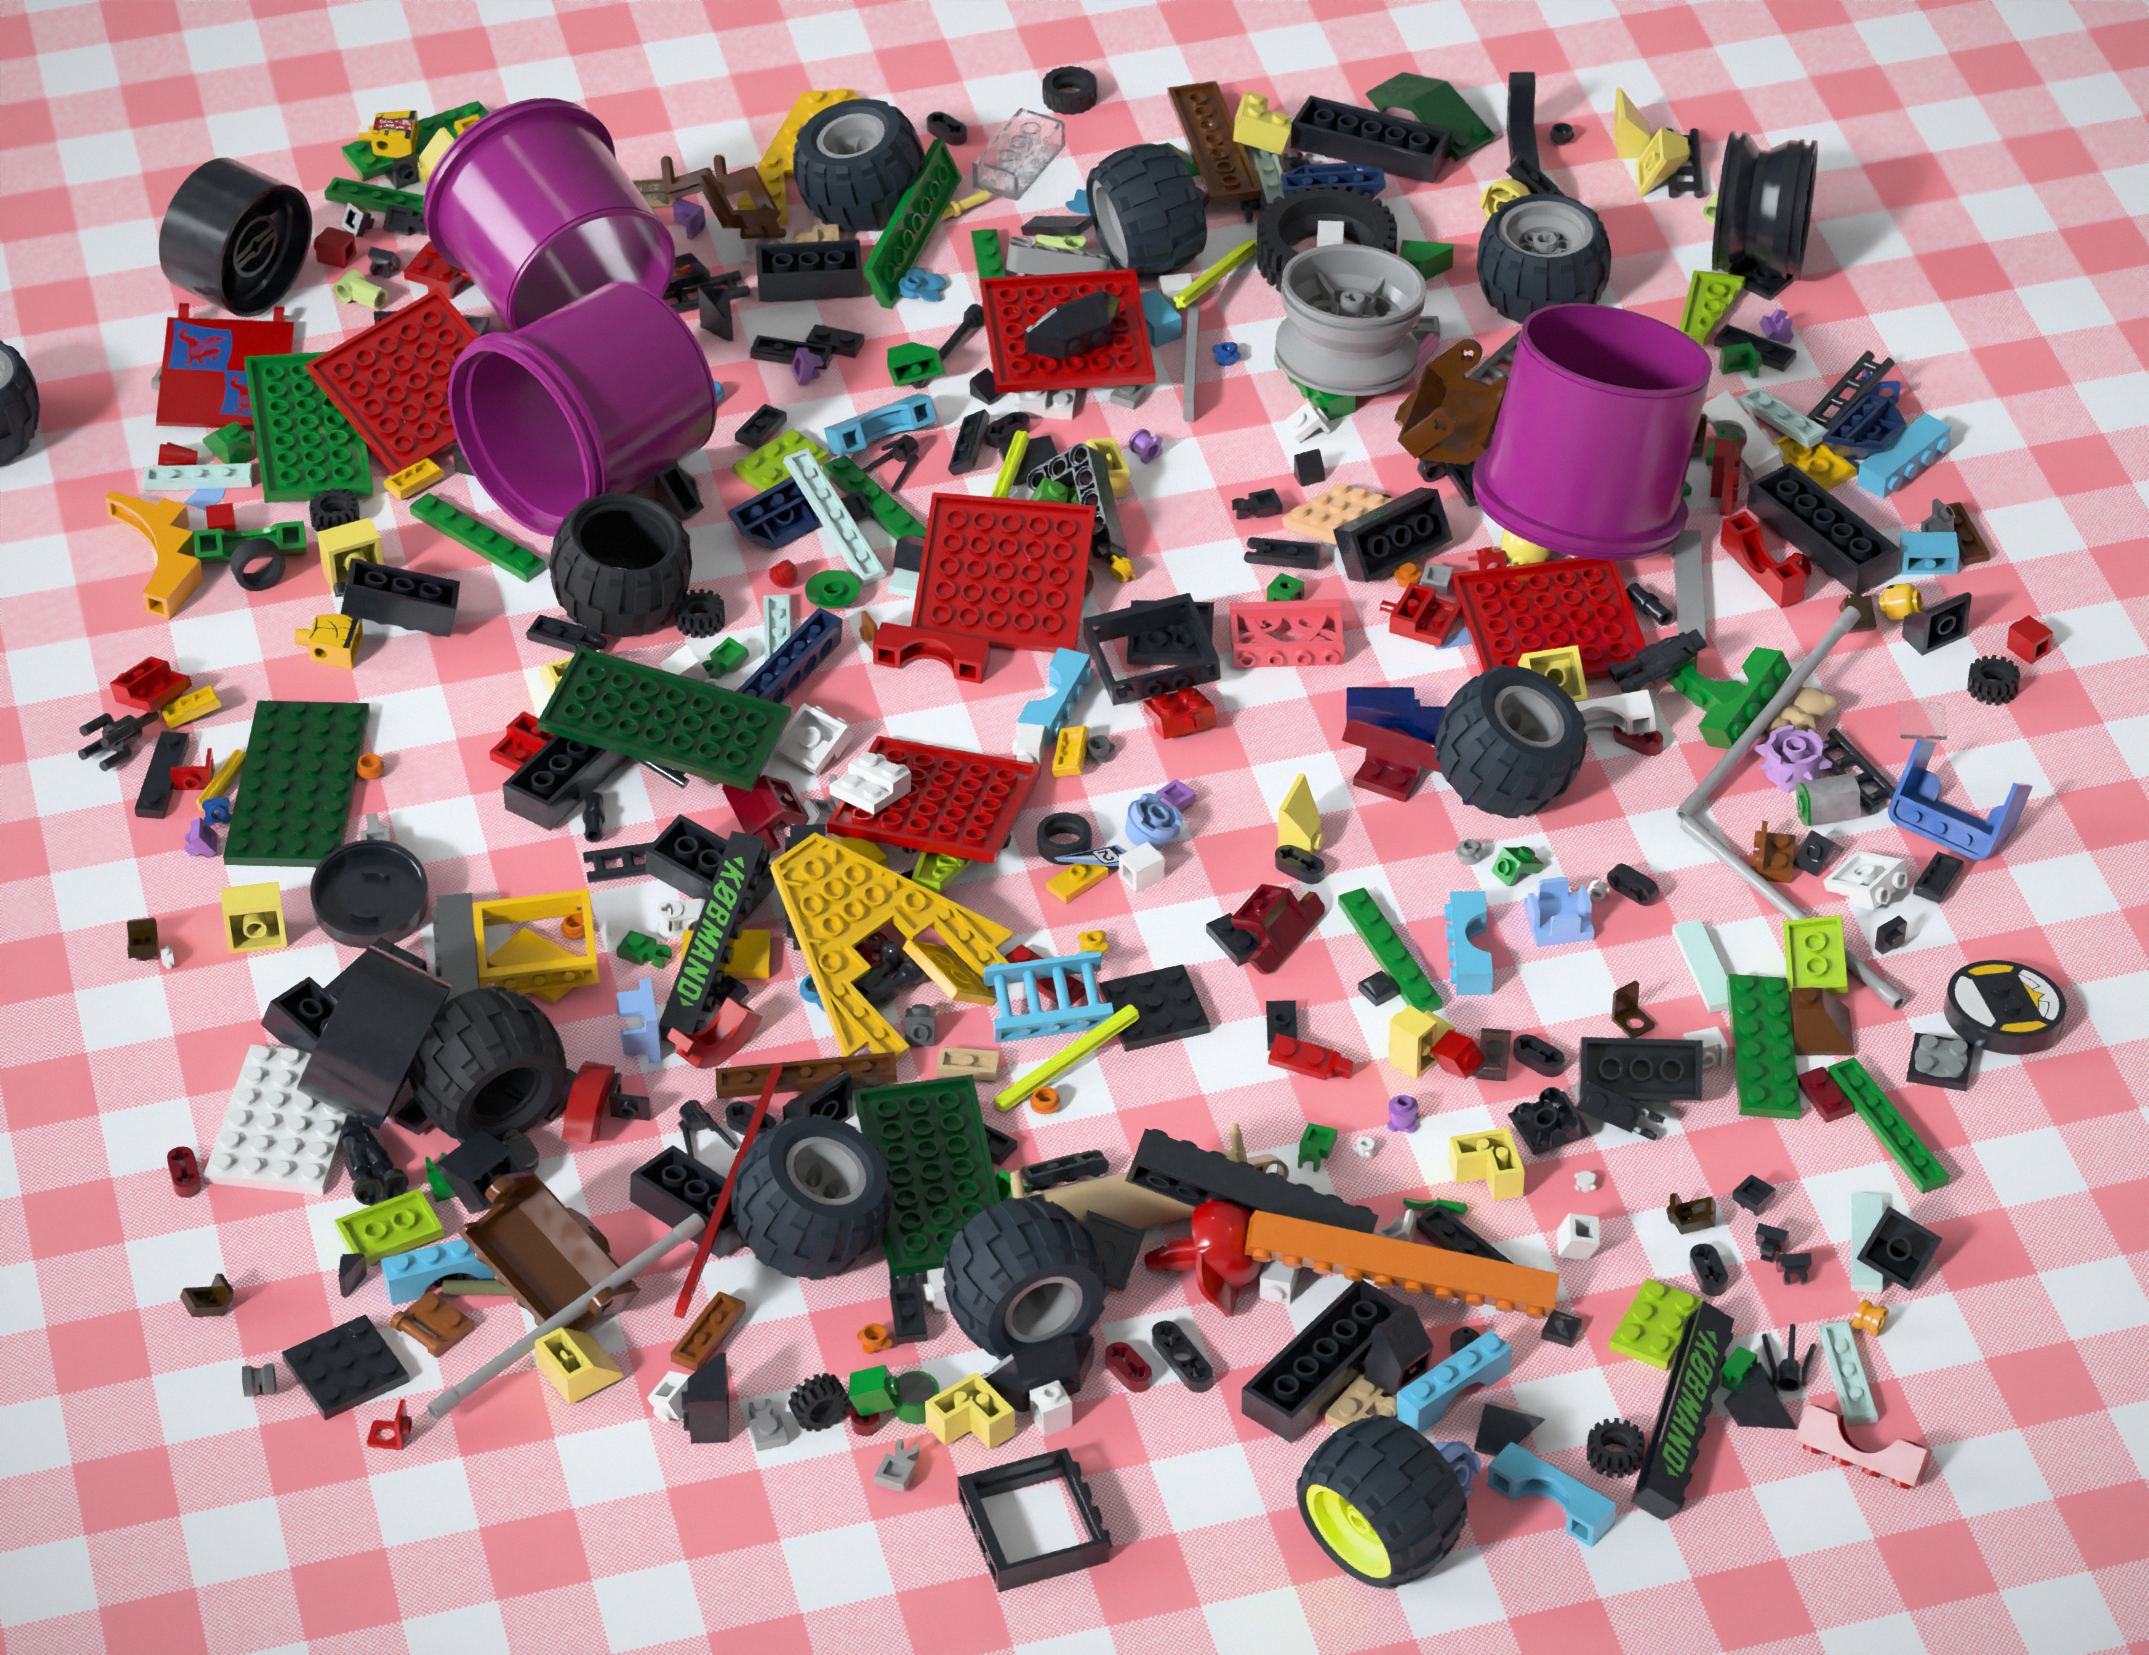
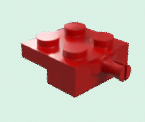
M430 241L425 244L403 271L405 280L427 285L428 293L439 288L450 300L467 280L472 281L466 271L458 269L445 261Z
M1715 438L1710 497L1721 498L1720 516H1731L1732 505L1737 506L1738 489L1733 488H1738L1740 469L1735 467H1740L1741 451H1736L1737 440Z
M1410 582L1397 604L1383 599L1380 604V611L1391 613L1389 633L1441 647L1461 615V605L1436 598V589Z
M149 656L125 673L119 674L116 679L109 683L115 702L150 713L160 710L164 704L180 697L185 690L193 686L190 676L171 671L168 661Z
M1186 687L1178 690L1176 693L1168 695L1158 694L1152 696V699L1143 701L1144 711L1153 719L1155 731L1164 740L1217 726L1214 705L1197 688Z
M523 711L506 726L507 735L489 751L490 760L516 772L555 735L537 730L539 718Z

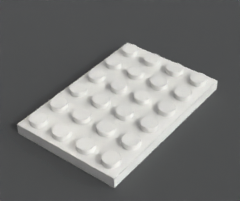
M250 1044L204 1172L205 1183L324 1195L341 1145L340 1137L342 1133L340 1127L349 1122L350 1116L297 1090L298 1083L311 1057L310 1053L299 1049Z

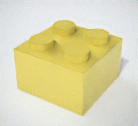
M370 517L317 532L323 575L333 593L335 583L346 582L351 558L384 565L381 537Z
M1578 645L1522 654L1518 662L1520 667L1531 669L1548 677L1566 691L1575 702L1588 700Z
M279 881L220 888L222 914L229 954L287 947L286 926Z

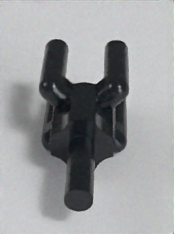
M147 712L138 718L128 714L116 722L109 713H104L79 728V732L84 737L100 728H103L102 738L78 751L79 758L86 760L106 748L116 751L117 753L99 763L100 769L104 772L126 761L132 756V751L128 744L142 737L143 727L158 720V712Z

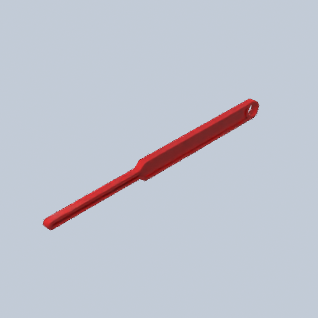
M773 1064L680 1293L674 1311L675 1317L684 1319L731 1203L735 1174L749 1147L755 1141L781 1076L783 1066Z

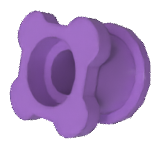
M1140 429L1131 435L1129 449L1133 453L1142 455L1141 462L1146 465L1152 459L1160 457L1163 453L1161 448L1163 438L1159 435L1153 438L1147 429Z
M1408 1095L1393 1097L1388 1104L1389 1117L1391 1119L1387 1123V1129L1391 1132L1405 1131L1408 1134L1415 1133L1417 1130L1415 1121L1419 1118V1113L1417 1112L1419 1109L1418 1102L1415 1098Z

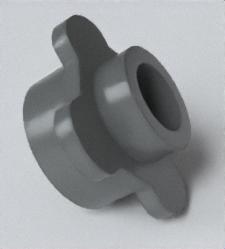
M1092 736L1087 742L1085 757H1091L1100 763L1106 762L1108 755L1115 751V745L1110 743L1109 739L1105 736Z

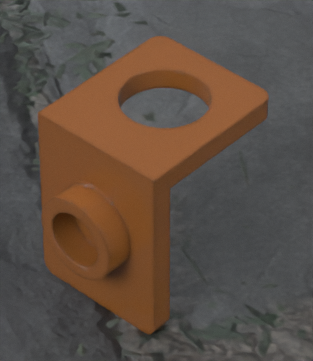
M864 610L861 612L862 627L859 628V633L863 642L873 652V642L879 629L874 620Z

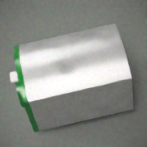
M1849 773L1797 782V816L1806 827L1859 818L1860 788L1855 777Z

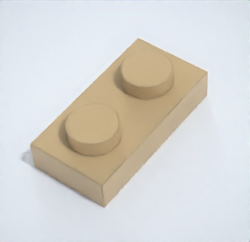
M940 1047L936 1067L937 1077H956L973 1074V1078L977 1080L996 1081L1000 1051Z

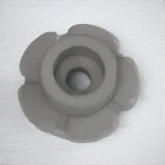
M1465 839L1459 842L1455 848V854L1459 862L1464 865L1477 864L1484 852L1482 845L1473 839Z

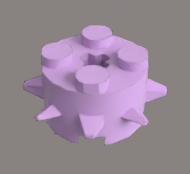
M1795 725L1777 728L1770 733V738L1766 744L1756 745L1755 751L1765 757V762L1758 768L1760 770L1764 769L1767 778L1778 785L1779 790L1784 792L1794 791L1797 782L1819 779L1821 769L1831 768L1832 762L1822 756V751L1828 747V744H1823L1820 736L1809 728L1808 732L1805 730H1795Z

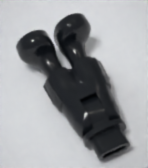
M1697 629L1687 634L1681 632L1679 635L1666 637L1657 644H1650L1636 651V658L1625 662H1611L1607 665V669L1618 687L1620 686L1623 694L1640 691L1650 681L1653 685H1658L1667 678H1670L1674 672L1689 663L1693 657L1696 658L1698 656L1697 652L1706 648L1707 644ZM1640 668L1644 670L1636 675L1629 677V675H1631L1633 672L1637 671Z
M891 940L883 943L879 949L880 965L878 967H871L869 973L852 984L876 1010L887 1006L899 996V989L918 984L926 976V972L911 957L904 962L901 948ZM896 972H898L893 978L889 977L890 975H893Z
M360 1121L343 1124L340 1127L342 1133L340 1141L346 1157V1168L351 1180H355L352 1186V1193L356 1200L368 1206L378 1204L380 1201V1188L376 1179L379 1181L385 1200L402 1195L409 1185V1179L403 1170L393 1168V1162L388 1152L380 1145L370 1128Z

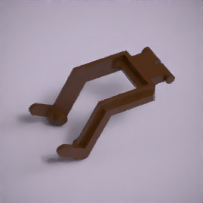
M715 155L713 159L715 176L711 168H703L675 177L672 158L670 156H663L661 158L664 190L668 200H676L703 192L722 228L741 229V239L786 237V229L780 228L776 221L781 213L755 166L727 174L725 157L723 155ZM747 190L757 209L733 210L726 196Z

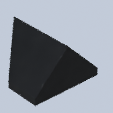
M698 286L701 328L728 342L734 341L729 288Z
M677 462L654 476L656 501L665 505V508L669 512L676 514L681 521L686 520L705 508L700 500L696 478L681 468Z
M1761 1362L1756 1363L1723 1401L1738 1427L1798 1430L1777 1387Z
M1495 1401L1487 1402L1484 1405L1474 1451L1497 1457L1510 1442L1517 1445L1546 1419L1522 1408Z

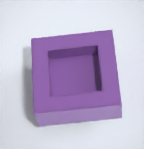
M1178 779L1173 780L1156 791L1157 795L1162 796L1160 801L1167 804L1171 809L1176 806L1179 811H1182L1196 801V792Z

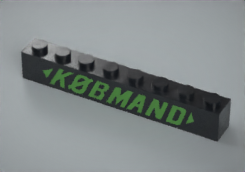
M736 831L731 832L659 1022L662 1041L673 1043L666 1038L672 1027L687 1033H696L707 1026V1021L705 1020L708 1013L712 1014L714 1011L717 988L721 989L724 984L726 964L730 965L733 960L735 940H740L742 936L743 918L745 915L748 916L750 914L753 891L757 892L759 890L762 867L766 868L769 863L770 851L767 850L765 838Z
M1704 1300L1686 1317L1631 1499V1503L1661 1521H1664L1673 1512L1675 1514L1678 1513L1685 1503L1684 1490L1693 1476L1690 1470L1700 1452L1697 1446L1707 1428L1704 1422L1713 1408L1712 1395L1720 1384V1379L1718 1378L1719 1371L1727 1360V1356L1724 1354L1734 1336L1731 1331L1735 1319Z

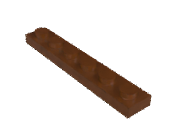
M895 1052L715 1069L717 1099L761 1095L773 1064L783 1066L773 1094L807 1091L812 1085L821 1082L828 1076L843 1072L851 1074L852 1086L897 1082Z

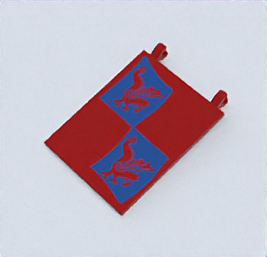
M179 303L178 317H167L156 426L223 428L226 425L237 422L244 429H254L245 370V357L292 354L294 322H285V307L274 306L273 321L190 318V303Z

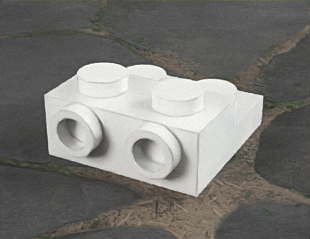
M1078 388L1015 392L1014 405L1019 406V411L1026 413L1031 418L1072 420Z
M803 703L784 729L773 751L808 771L819 775L832 756L837 759L854 736L850 731L851 726L845 720L839 717L833 719L819 706L813 708Z
M865 752L849 762L847 774L830 784V794L874 815L911 792V772L906 765L891 763L882 754L875 755Z
M1857 850L1831 873L1823 883L1826 891L1849 895L1851 905L1875 910L1881 904H1887L1891 894L1897 891L1898 888L1903 889L1906 887L1908 875L1903 859Z

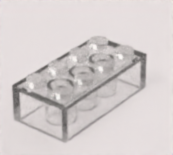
M1020 107L972 162L973 187L1018 201L1066 146L1065 121Z

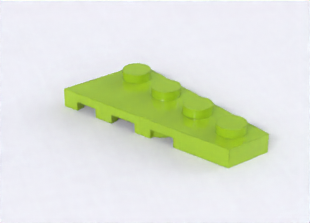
M1694 270L1679 330L1695 340L1700 346H1704L1744 287L1745 277Z
M921 851L911 881L933 892L940 893L975 860L961 857L953 858L945 854Z

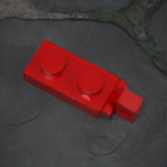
M1276 1034L1268 1057L1269 1065L1324 1081L1326 1078H1333L1334 1075L1349 1079L1353 1069V1060L1340 1056L1341 1053L1333 1049Z

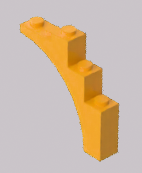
M110 490L105 496L108 518L126 524L140 533L151 544L158 556L152 579L143 591L145 611L148 614L170 620L203 581L201 561L193 557L195 555L194 534L186 530L190 526L187 506L164 498L158 504H154Z

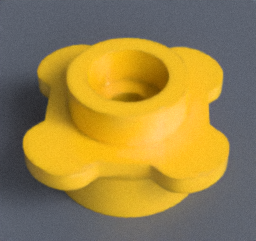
M1115 555L1111 556L1110 559L1113 563L1109 567V571L1115 578L1122 582H1126L1129 578L1132 580L1136 578V575L1133 573L1134 565L1130 560L1125 557L1119 559Z
M1098 930L1079 933L1078 940L1081 942L1080 952L1101 951V954L1108 950V944L1105 943L1106 932Z

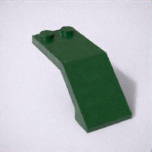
M1401 72L1367 91L1365 94L1380 112L1385 111L1387 106L1412 111L1421 123L1452 130L1451 157L1456 162L1491 143L1496 136L1451 84L1445 80Z

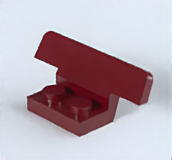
M1352 719L1346 724L1341 741L1366 748L1365 761L1353 777V786L1406 803L1419 783L1422 767L1441 773L1440 763L1435 758L1434 747L1436 744L1359 719Z
M763 774L752 792L726 784L722 786V790L745 834L765 838L766 847L770 853L781 848L772 831L780 821L787 825H805L809 819L790 782Z
M1261 884L1231 917L1234 928L1256 931L1258 933L1259 939L1263 943L1247 960L1260 974L1266 975L1276 968L1324 914L1325 906L1316 892L1308 891L1298 902L1290 888Z

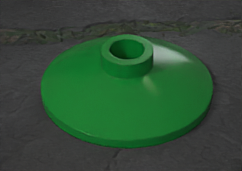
M841 570L819 572L813 575L805 585L807 599L812 604L825 609H838L848 606L860 594V584L857 578Z

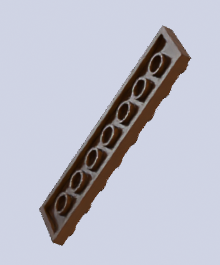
M1217 81L1167 87L1169 101L1211 206H1223L1228 203L1261 199V188L1243 144L1233 141L1235 125Z

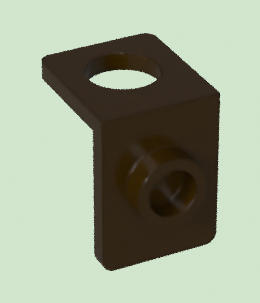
M1636 980L1613 992L1611 1020L1630 1038H1637L1655 1028V1023L1638 1008L1639 982ZM1630 1019H1639L1644 1025L1640 1028H1631L1626 1022Z

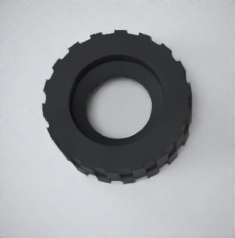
M1061 66L1057 69L1054 68L1051 72L1046 73L1042 80L1043 103L1048 109L1062 115H1075L1084 113L1087 110L1089 111L1092 109V106H1095L1097 101V79H1095L1094 74L1088 69H1083V67ZM1064 88L1080 89V91L1065 93L1059 90Z

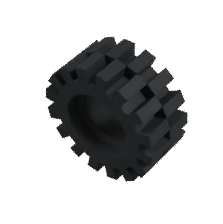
M331 488L329 493L323 490L321 491V496L316 494L314 499L310 500L311 525L316 532L360 520L357 497L355 494L352 495L350 491L344 493V489L339 488L338 492H335V489Z
M695 589L690 590V595L686 593L680 606L675 610L677 629L679 632L682 631L685 636L690 633L691 638H696V635H700V639L705 638V634H708L710 637L714 636V631L719 633L721 627L725 625L723 599H720L718 593L714 595L711 590L705 593L704 589H699V593H696Z
M1987 655L1982 656V661L1977 658L1970 665L1967 690L1971 692L1970 696L1972 698L1977 697V701L1980 703L1986 700V705H1991V702H1995L1996 706L2001 705V701L2007 704L2010 699L2014 700L2019 688V667L2017 665L2014 666L2012 660L2006 662V657L2001 656V659H1996L1997 655H1992L1991 659H1988ZM1987 679H1996L1999 681H1990Z
M823 1373L822 1377L819 1374L813 1375V1380H809V1378L804 1379L805 1384L803 1386L798 1384L795 1387L797 1392L792 1391L790 1394L791 1399H788L789 1408L798 1424L808 1432H811L813 1429L815 1432H820L823 1426L825 1429L831 1428L830 1423L834 1422L835 1425L839 1423L838 1417L844 1418L846 1416L845 1410L850 1409L849 1402H851L839 1378L833 1374L830 1376L828 1373Z
M1609 1418L1603 1419V1426L1597 1422L1594 1424V1429L1591 1428L1589 1431L1586 1458L1587 1461H1590L1589 1465L1592 1469L1597 1467L1596 1472L1600 1475L1606 1471V1477L1612 1478V1473H1617V1478H1623V1472H1626L1628 1476L1633 1475V1469L1638 1471L1643 1463L1645 1451L1644 1433L1642 1431L1639 1432V1426L1636 1424L1630 1427V1421L1626 1419L1624 1423H1619L1620 1418H1614V1423H1610ZM1619 1444L1626 1447L1627 1450L1613 1452L1606 1449L1605 1446Z

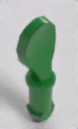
M1405 1197L1402 1201L1407 1208L1412 1210H1424L1439 1204L1449 1213L1464 1215L1468 1211V1206L1464 1202L1443 1200L1439 1197L1436 1200H1417Z

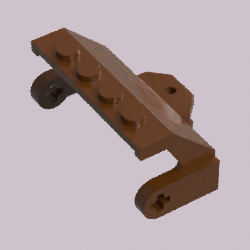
M1464 339L1426 365L1418 388L1399 406L1394 418V422L1398 426H1402L1397 441L1415 459L1467 465L1490 447L1508 377L1503 375L1490 385L1465 377L1464 374L1481 360L1483 349L1477 341ZM1466 350L1468 352L1472 350L1474 352L1473 356H1471L1470 354L1465 356L1464 351Z
M532 1170L505 1174L498 1178L485 1193V1196L496 1206L477 1222L466 1223L457 1232L474 1250L473 1254L476 1259L486 1264L494 1272L496 1281L507 1287L514 1294L515 1302L532 1314L537 1326L543 1324L621 1268L609 1255L611 1251L608 1239L585 1215L571 1207L566 1208ZM632 1279L617 1290H613L611 1286L603 1288L587 1304L589 1310L564 1328L585 1333L608 1315L622 1312L641 1289Z

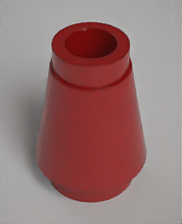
M170 442L160 444L158 465H196L198 451Z

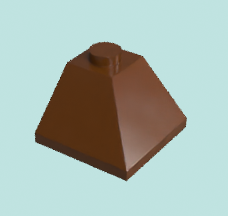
M1792 988L1790 1012L1795 1055L1854 1056L1850 1009L1823 988Z

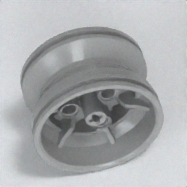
M1325 245L1296 255L1287 263L1282 275L1281 297L1288 317L1281 322L1276 332L1274 353L1278 365L1288 376L1312 389L1336 395L1367 396L1388 392L1400 387L1413 376L1417 367L1419 345L1416 336L1411 330L1419 321L1424 309L1426 283L1423 276L1416 267L1405 259L1393 253L1363 245Z

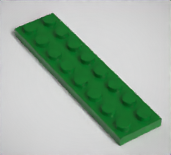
M943 138L933 140L924 157L925 165L923 171H919L917 174V181L910 189H906L863 268L864 276L868 280L874 296L882 308H893L900 295L898 285L900 279L905 277L906 271L914 268L942 214L962 180V176Z

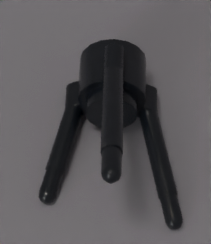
M907 434L882 446V451L892 450L862 469V471L867 473L892 456L899 462L907 461L891 489L893 493L897 491L912 465L919 459L916 455L919 451V444L915 438Z
M689 1100L680 1107L679 1114L682 1120L678 1123V1126L682 1130L688 1155L694 1157L689 1130L700 1131L705 1127L711 1132L715 1131L733 1150L737 1149V1145L712 1119L710 1114L705 1111L698 1100Z
M1791 1324L1788 1339V1358L1782 1360L1777 1367L1767 1334H1762L1761 1338L1771 1370V1379L1780 1390L1786 1392H1794L1799 1390L1801 1386H1805L1806 1376L1814 1356L1816 1344L1812 1343L1801 1367L1799 1362L1795 1360L1796 1325Z

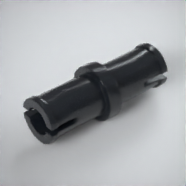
M1632 583L1627 587L1626 591L1629 599L1639 606V611L1644 615H1650L1661 626L1667 625L1672 620L1673 613L1659 602V598L1655 594L1648 593L1638 583Z
M590 792L585 797L586 805L582 814V820L585 824V839L588 842L596 843L603 837L602 825L605 822V812L603 811L602 794Z

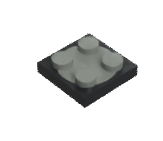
M1915 1032L1906 1082L1966 1091L1975 1045L1966 1040Z

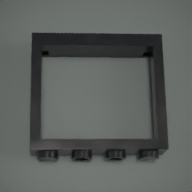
M1190 592L1083 618L1084 639L1113 706L1221 680L1220 659ZM1187 622L1203 660L1115 681L1099 643Z
M1067 1447L957 1477L958 1499L998 1593L1109 1562V1549L1113 1548L1110 1532L1108 1529L1103 1530L1100 1509L1097 1505H1092L1090 1487L1087 1482H1082L1079 1462L1072 1460ZM1062 1478L1090 1542L1008 1564L980 1499Z

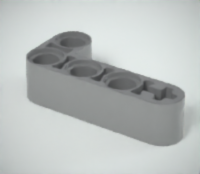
M1013 236L1009 239L1006 269L1012 272L1031 275L1108 271L1110 256L1033 244V240L1029 238Z

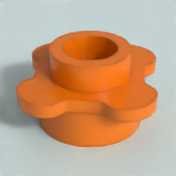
M868 1324L857 1333V1339L862 1342V1351L865 1354H872L882 1349L888 1350L892 1346V1340L887 1338V1329L881 1324Z

